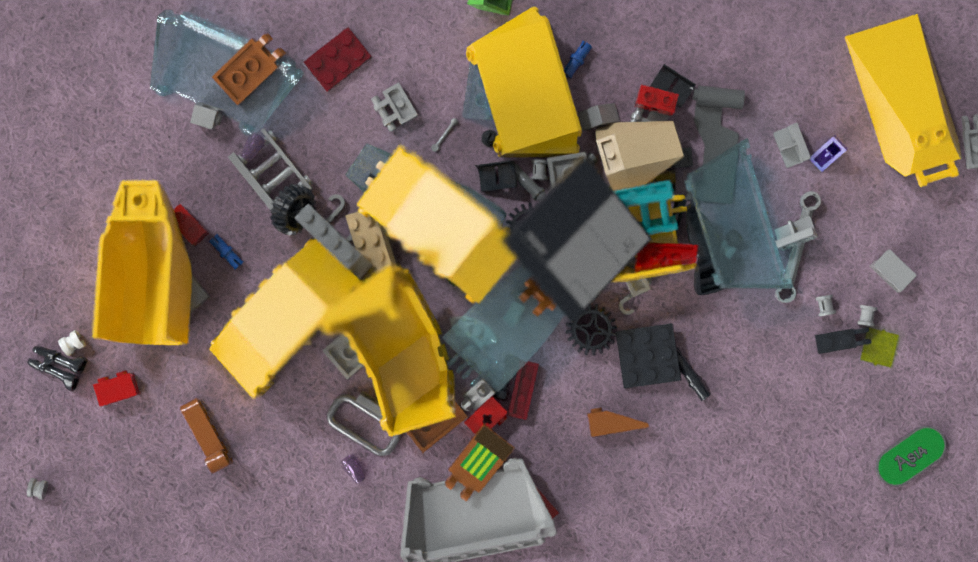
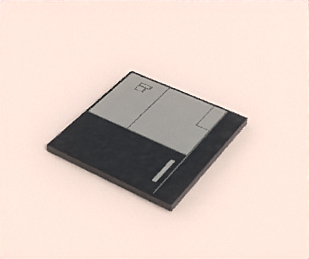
M582 155L500 242L563 315L573 323L652 238L589 159Z

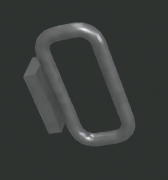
M364 391L358 398L349 394L339 395L327 412L329 425L378 456L391 454L400 441L401 434L394 435L387 447L381 449L340 424L334 418L341 403L347 401L380 422L382 413L378 400Z

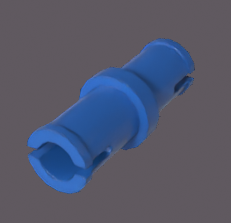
M582 41L576 52L571 54L570 61L564 68L567 78L571 79L578 67L584 64L583 60L593 48L589 43Z
M216 234L214 239L212 238L209 241L220 253L219 256L225 258L234 270L244 263L232 250L233 247L231 245L228 246L219 234Z

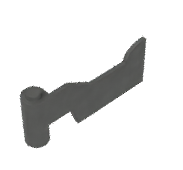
M698 85L697 89H694L693 100H696L694 123L705 147L701 180L695 181L689 187L685 200L698 198L703 202L731 205L739 134L721 126V115L723 107L743 108L744 90Z

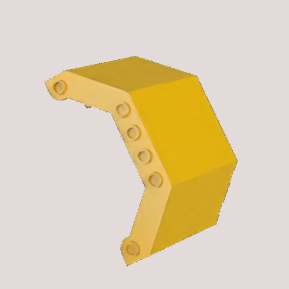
M400 145L357 203L360 207L358 211L366 218L369 215L389 230L387 234L393 239H401L404 242L403 247L409 252L413 253V251H416L420 255L418 259L425 265L432 264L436 268L434 272L441 278L446 276L466 293L465 298L472 304L475 302L479 304L515 260L513 255L500 242L509 231L504 227L500 229L498 227L500 223L431 166L428 164L423 166L424 164L421 159L412 153H407V150Z
M316 238L309 239L305 243L304 248L283 265L279 264L272 271L274 275L269 280L266 278L260 283L258 292L256 294L251 293L245 299L246 304L242 308L238 307L231 314L233 318L228 322L220 335L210 343L212 346L209 350L253 398L262 397L274 384L272 381L274 376L272 374L277 373L287 360L321 326L324 311L364 283L350 272Z
M393 264L389 265L324 311L323 321H321L323 331L329 335L338 332L347 336L352 350L357 352L359 362L364 364L368 377L372 378L382 413L380 424L390 437L455 417V377L453 370H448L446 361L449 360L445 344L441 345L439 335L442 334L441 328L410 270H404V268L399 266L395 267Z

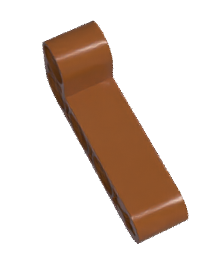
M195 398L182 405L180 410L206 456L204 460L210 472L214 474L232 464L233 460L229 458L228 450L223 441L220 442L216 428L209 422L210 418L199 398Z

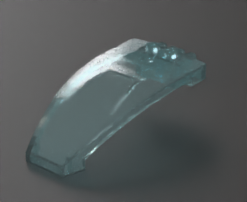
M522 266L496 284L479 304L476 302L442 338L457 353L448 362L450 366L460 356L465 360L457 368L456 372L458 374L468 364L471 366L463 374V379L467 378L473 370L479 374L471 382V387L483 378L498 392L536 353L564 317L557 306L552 311L547 307L537 317L532 311L540 303L532 295L524 303L518 298L528 288L524 283L531 277Z

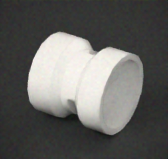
M76 330L72 331L69 337H63L58 340L61 349L67 356L72 355L74 350L85 347V342L78 339L81 336Z

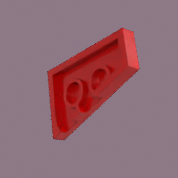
M648 242L637 254L635 273L694 264L697 261L698 245Z

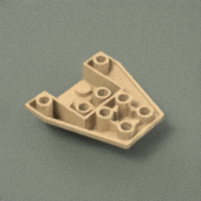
M673 121L616 122L596 128L597 145L606 176L613 191L647 185L684 158Z

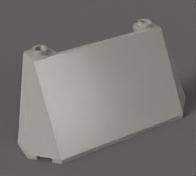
M509 459L503 465L504 469L497 470L480 493L474 490L467 502L460 497V493L465 486L458 481L452 490L445 486V481L431 484L429 480L422 477L409 481L400 552L403 561L457 562L542 545L547 536L553 537L556 535L554 523L522 459Z

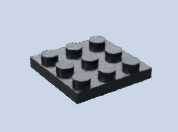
M673 323L615 331L617 333L616 339L624 388L682 380Z

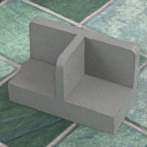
M798 123L773 133L787 168L811 159Z
M810 216L795 222L789 220L787 225L774 230L777 237L775 242L777 248L781 251L818 238Z
M890 249L870 265L897 293L902 292L916 277V274Z

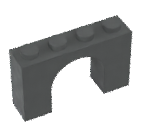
M309 204L295 217L307 231L359 279L373 267L360 252Z

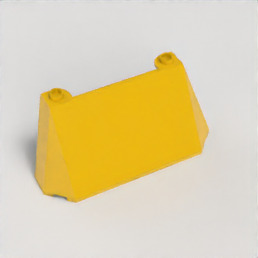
M531 7L466 48L467 60L473 65H478L498 135L493 142V148L498 153V157H557L579 153L580 146L577 144V138L581 136L582 129L549 19L545 15L541 16L537 7Z

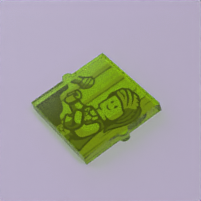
M869 328L865 339H871L872 343L863 345L860 360L871 362L875 366L879 364L891 367L899 335L886 332L885 329Z

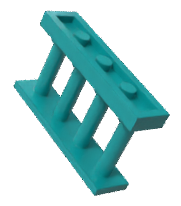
M670 181L614 191L627 208L628 206L640 204L642 221L639 223L649 235L678 230L675 215L669 216L667 199L673 198ZM659 201L662 218L650 220L648 203Z

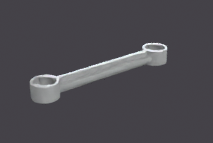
M810 191L801 196L800 205L802 212L800 219L808 216L812 219L813 211L820 206L821 198L816 192ZM809 195H813L816 198V205L808 208L804 204V199ZM805 243L792 247L783 282L776 288L775 296L782 303L791 302L796 296V290L793 285ZM785 287L790 288L792 296L782 300L779 296V291L781 292Z

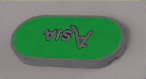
M921 426L914 429L880 453L875 466L878 478L889 486L898 487L905 485L944 456L946 451L944 435L938 429L931 426Z

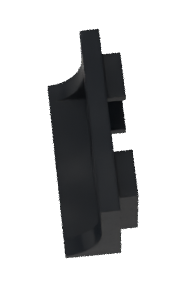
M664 64L650 87L667 91L675 78H677L678 82L671 92L679 94L676 105L681 108L696 84Z
M515 160L475 165L479 172L481 192L517 187ZM496 167H498L499 184H497Z

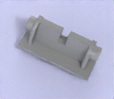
M482 378L462 396L464 400L461 403V408L464 411H469L472 408L476 410L496 392Z

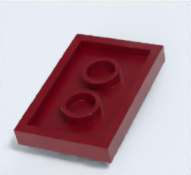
M347 27L303 63L326 92H329L371 59L372 56L349 27Z

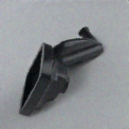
M692 198L690 204L686 206V231L689 244L698 245V261L694 272V291L697 295H708L732 285L733 274L727 257L718 254L720 244L713 227L706 217L695 209L700 205V200Z

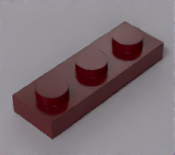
M520 360L508 416L527 420L539 366L538 363Z

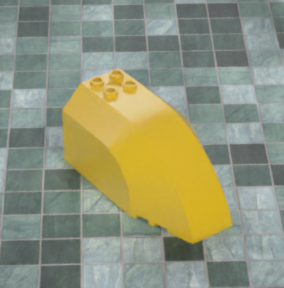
M121 181L113 202L115 206L111 216L107 218L106 230L101 235L99 241L93 338L117 343L142 345L188 344L192 271L171 202L159 181Z

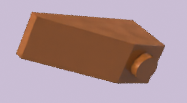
M602 407L590 409L591 413H587L591 437L649 427L646 422L607 410L602 411Z

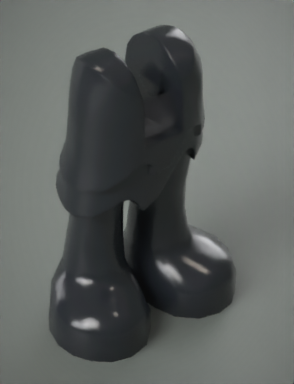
M34 346L32 351L44 356L45 359L42 363L39 360L29 358L27 361L28 365L41 373H47L58 378L64 383L67 390L73 392L77 388L80 377L52 365L59 364L72 372L81 374L86 367L88 359L81 356L70 359L61 356L62 353L57 352V350Z

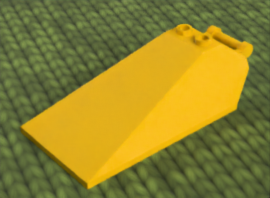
M918 14L845 36L885 163L889 164L903 176L915 173L920 187L927 186V183L951 176L953 178L958 176V169L954 161L962 159L959 139ZM943 164L947 165L948 169L927 176L923 174L924 170Z

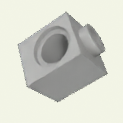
M198 102L194 105L190 123L214 129L221 123V108Z

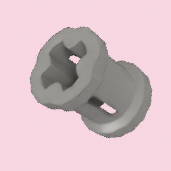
M532 160L533 176H531V179L547 180V160Z
M833 294L815 298L819 304V316L836 313L831 299Z
M860 305L862 310L860 321L857 324L874 327L873 320L877 308Z

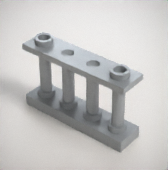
M263 128L261 130L265 135L263 139L243 155L237 156L233 152L228 158L271 210L273 208L271 203L275 202L269 196L272 193L271 190L293 172L301 180L298 185H303L309 188L310 191L314 189L311 187L313 182L307 175L303 177L275 142L277 137L271 130L267 132ZM271 143L277 152L256 169L249 171L245 166L248 163L247 161ZM280 158H283L289 167L269 183L261 186L257 181L260 178L259 175Z

